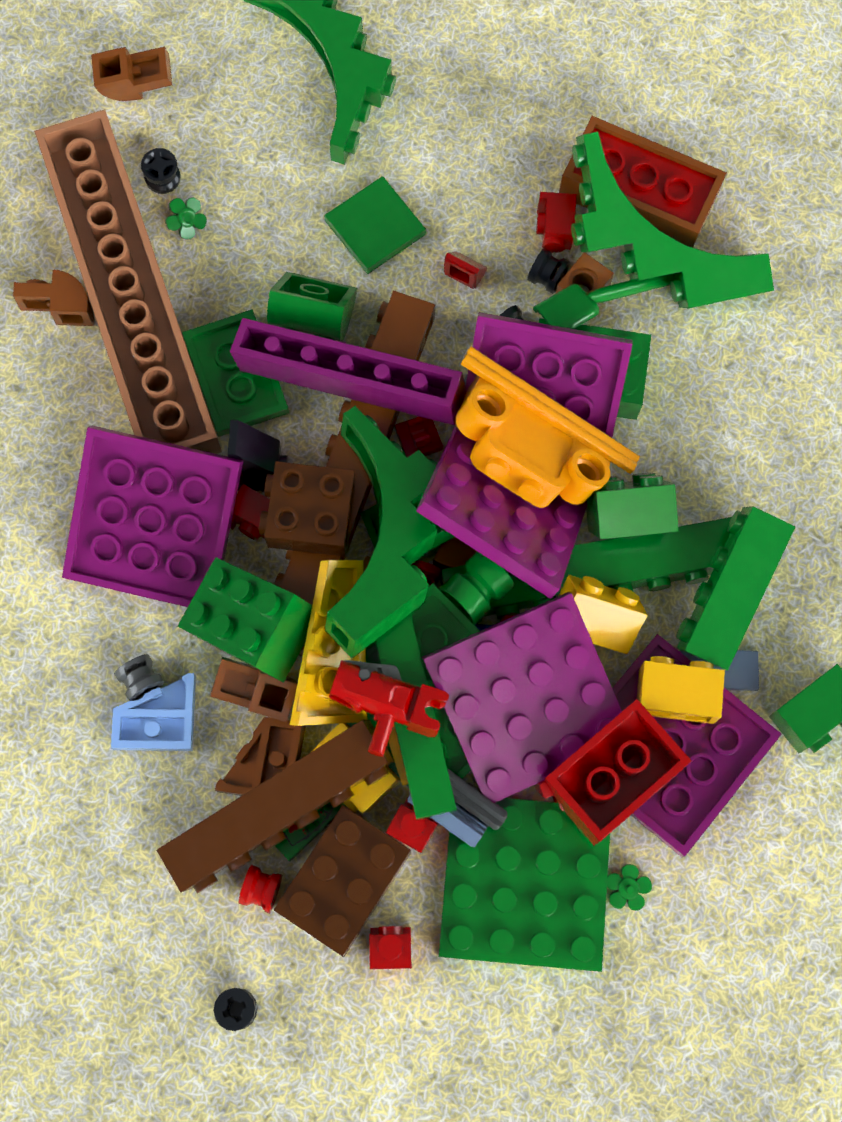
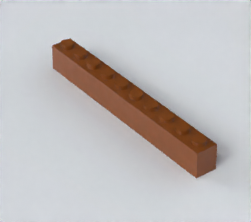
M393 290L389 303L383 301L380 306L376 320L377 323H380L376 335L370 334L365 348L419 361L435 320L436 304ZM351 399V402L344 401L338 418L339 422L342 423L343 414L356 406L364 415L372 417L377 423L379 430L390 440L400 411ZM340 428L338 435H331L325 455L329 456L326 467L354 470L356 483L347 542V555L361 517L360 513L363 512L372 484L359 457L340 435ZM287 550L285 559L290 560L285 574L278 573L274 585L294 593L312 605L320 562L325 560H345L346 557ZM303 646V648H302V650H301L299 656H302V657H303L304 646Z

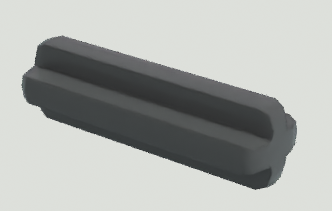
M447 769L455 802L493 830L499 829L507 818V811L482 795L480 791L450 769Z

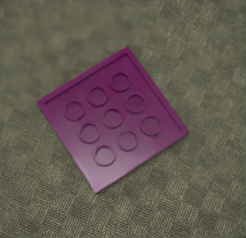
M482 312L478 313L473 348L611 438L613 437L633 345L632 340ZM469 369L465 385L466 392L470 384L477 377Z
M93 425L87 427L62 578L188 607L215 557L223 561L225 559L243 460Z
M455 425L416 512L551 599L560 590L587 508V501L579 505L571 504L565 501L559 494L548 506L543 508L536 507L474 467L470 454L476 441L464 436L457 425Z
M570 592L422 657L434 687L449 694V699L444 706L445 712L480 792L493 803L545 780V777L622 712L574 597Z
M657 634L612 688L621 710L623 711L637 698L639 668L644 661H650V658L654 656L674 659V664L690 666L692 661ZM726 688L723 689L722 717L714 724L654 717L692 762L631 816L682 858L687 855L782 735Z

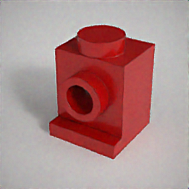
M540 192L537 205L536 234L543 235L542 248H546L552 253L562 252L565 249L571 250L573 243L571 225L575 223L574 215H576L577 194Z
M243 484L236 496L230 528L233 530L236 524H239L238 530L247 537L258 541L259 537L264 538L265 535L259 534L260 516L262 511H268L270 499Z
M406 799L404 804L400 805L385 833L422 853L439 823L430 817L416 820L414 807Z
M381 926L370 928V970L412 968L411 927Z

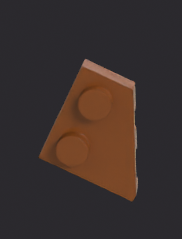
M264 717L253 732L252 740L244 745L235 757L237 761L223 780L220 778L217 782L215 791L242 796L298 761L301 757L306 725L294 726L290 725V720L284 722Z

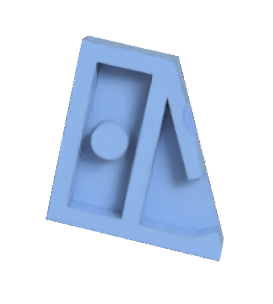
M187 673L176 682L163 688L153 689L145 693L142 698L135 701L130 700L113 708L111 749L193 751L196 675L194 673Z

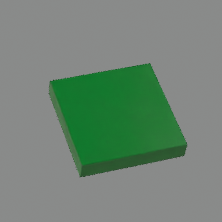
M383 176L324 215L325 222L367 274L426 235V228Z

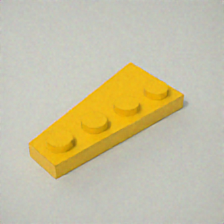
M325 560L320 562L290 725L354 723L367 720V712L362 710L360 713H356L329 698L341 660L366 662V648L351 659L325 631L327 612L350 592L363 574V560Z

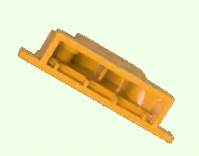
M472 346L469 347L461 365L475 373L477 377L470 384L464 401L457 412L456 425L464 436L476 441L471 451L470 459L474 467L525 501L536 507L543 508L548 506L558 494L571 504H583L595 491L601 489L608 482L611 462L629 474L635 470L640 458L638 454Z

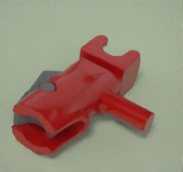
M341 660L329 698L356 713H360L363 710L374 715L373 719L377 721L368 752L383 757L395 722L407 726L406 729L427 737H435L439 731L440 723L438 720L429 717L425 712V708H444L449 699V694L425 684L419 687L402 681L398 668L394 665Z

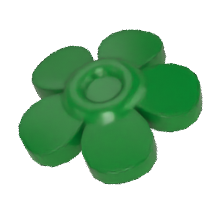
M194 197L188 198L185 203L180 198L170 201L168 208L176 215L166 217V227L171 231L179 229V235L182 239H192L195 236L194 228L203 229L207 223L206 216L197 213L201 209L200 201Z
M626 864L622 867V877L617 873H610L607 878V887L610 890H616L609 896L610 904L616 909H621L627 901L631 910L638 911L642 909L645 905V900L638 893H649L652 889L651 880L646 876L638 877L639 870L633 864Z

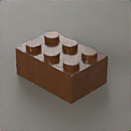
M342 805L274 908V911L342 957H345L410 856L411 850Z

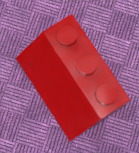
M636 699L545 777V781L566 814L589 841L596 845L682 771L692 760L639 700Z

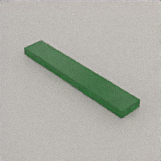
M410 613L376 640L381 664L396 666L402 681L421 687L422 684L427 685V680ZM433 707L425 708L426 714L435 719ZM395 722L416 820L457 811L439 731L435 737H427L407 730V726Z

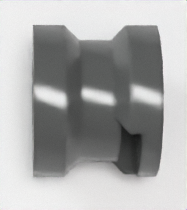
M148 654L138 656L126 662L114 673L117 680L125 684L127 688L126 696L129 701L142 698L145 693L164 684L160 674L154 673L152 669L153 661Z

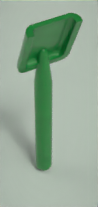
M674 274L640 281L633 279L601 287L589 293H586L580 285L572 284L535 305L533 310L536 313L538 312L549 325L575 329L599 314V307L596 303H603L669 286L670 281L674 280Z

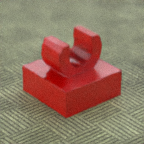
M416 417L395 425L397 437L407 458L418 450L425 456L443 450V444L433 420Z

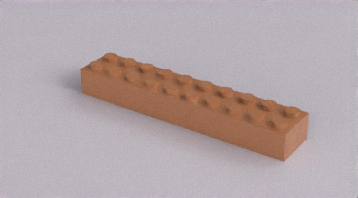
M105 109L35 130L34 132L134 435L214 454L221 453L222 450Z

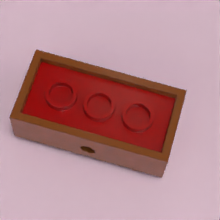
M591 116L583 134L599 133L606 162L620 190L633 207L659 231L686 246L694 248L727 172L595 116ZM572 155L562 175L559 193L577 194L576 204L588 209V205L583 206L579 193V184L583 183L581 167L577 168L575 166Z

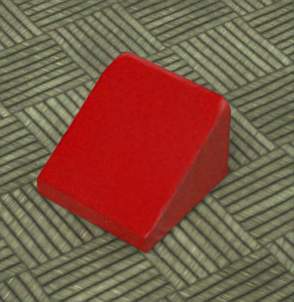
M448 252L444 261L445 275L472 289H476L487 271V267L459 252Z

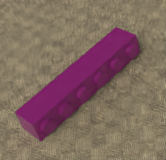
M242 318L230 350L240 371L451 425L456 424V415L466 394L463 373L460 371Z

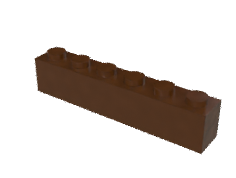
M359 721L157 849L156 851L180 893L192 888L195 889L197 894L218 882L215 874L228 867L230 872H233L252 860L249 855L251 851L261 845L265 851L286 839L283 833L286 829L294 824L299 829H302L320 817L317 810L330 802L333 808L353 797L354 793L351 789L365 781L367 786H370L388 775L389 773L385 767L395 762L388 749L386 748L383 757L368 752L375 730L371 721Z

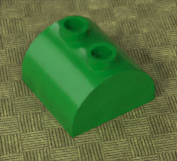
M286 271L269 292L267 322L270 325L335 341H343L351 320L358 288Z

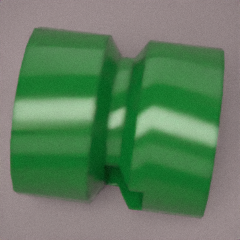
M478 551L463 566L464 575L454 573L439 587V590L474 625L490 611L489 600L496 602L502 599L514 587L513 580L504 568Z

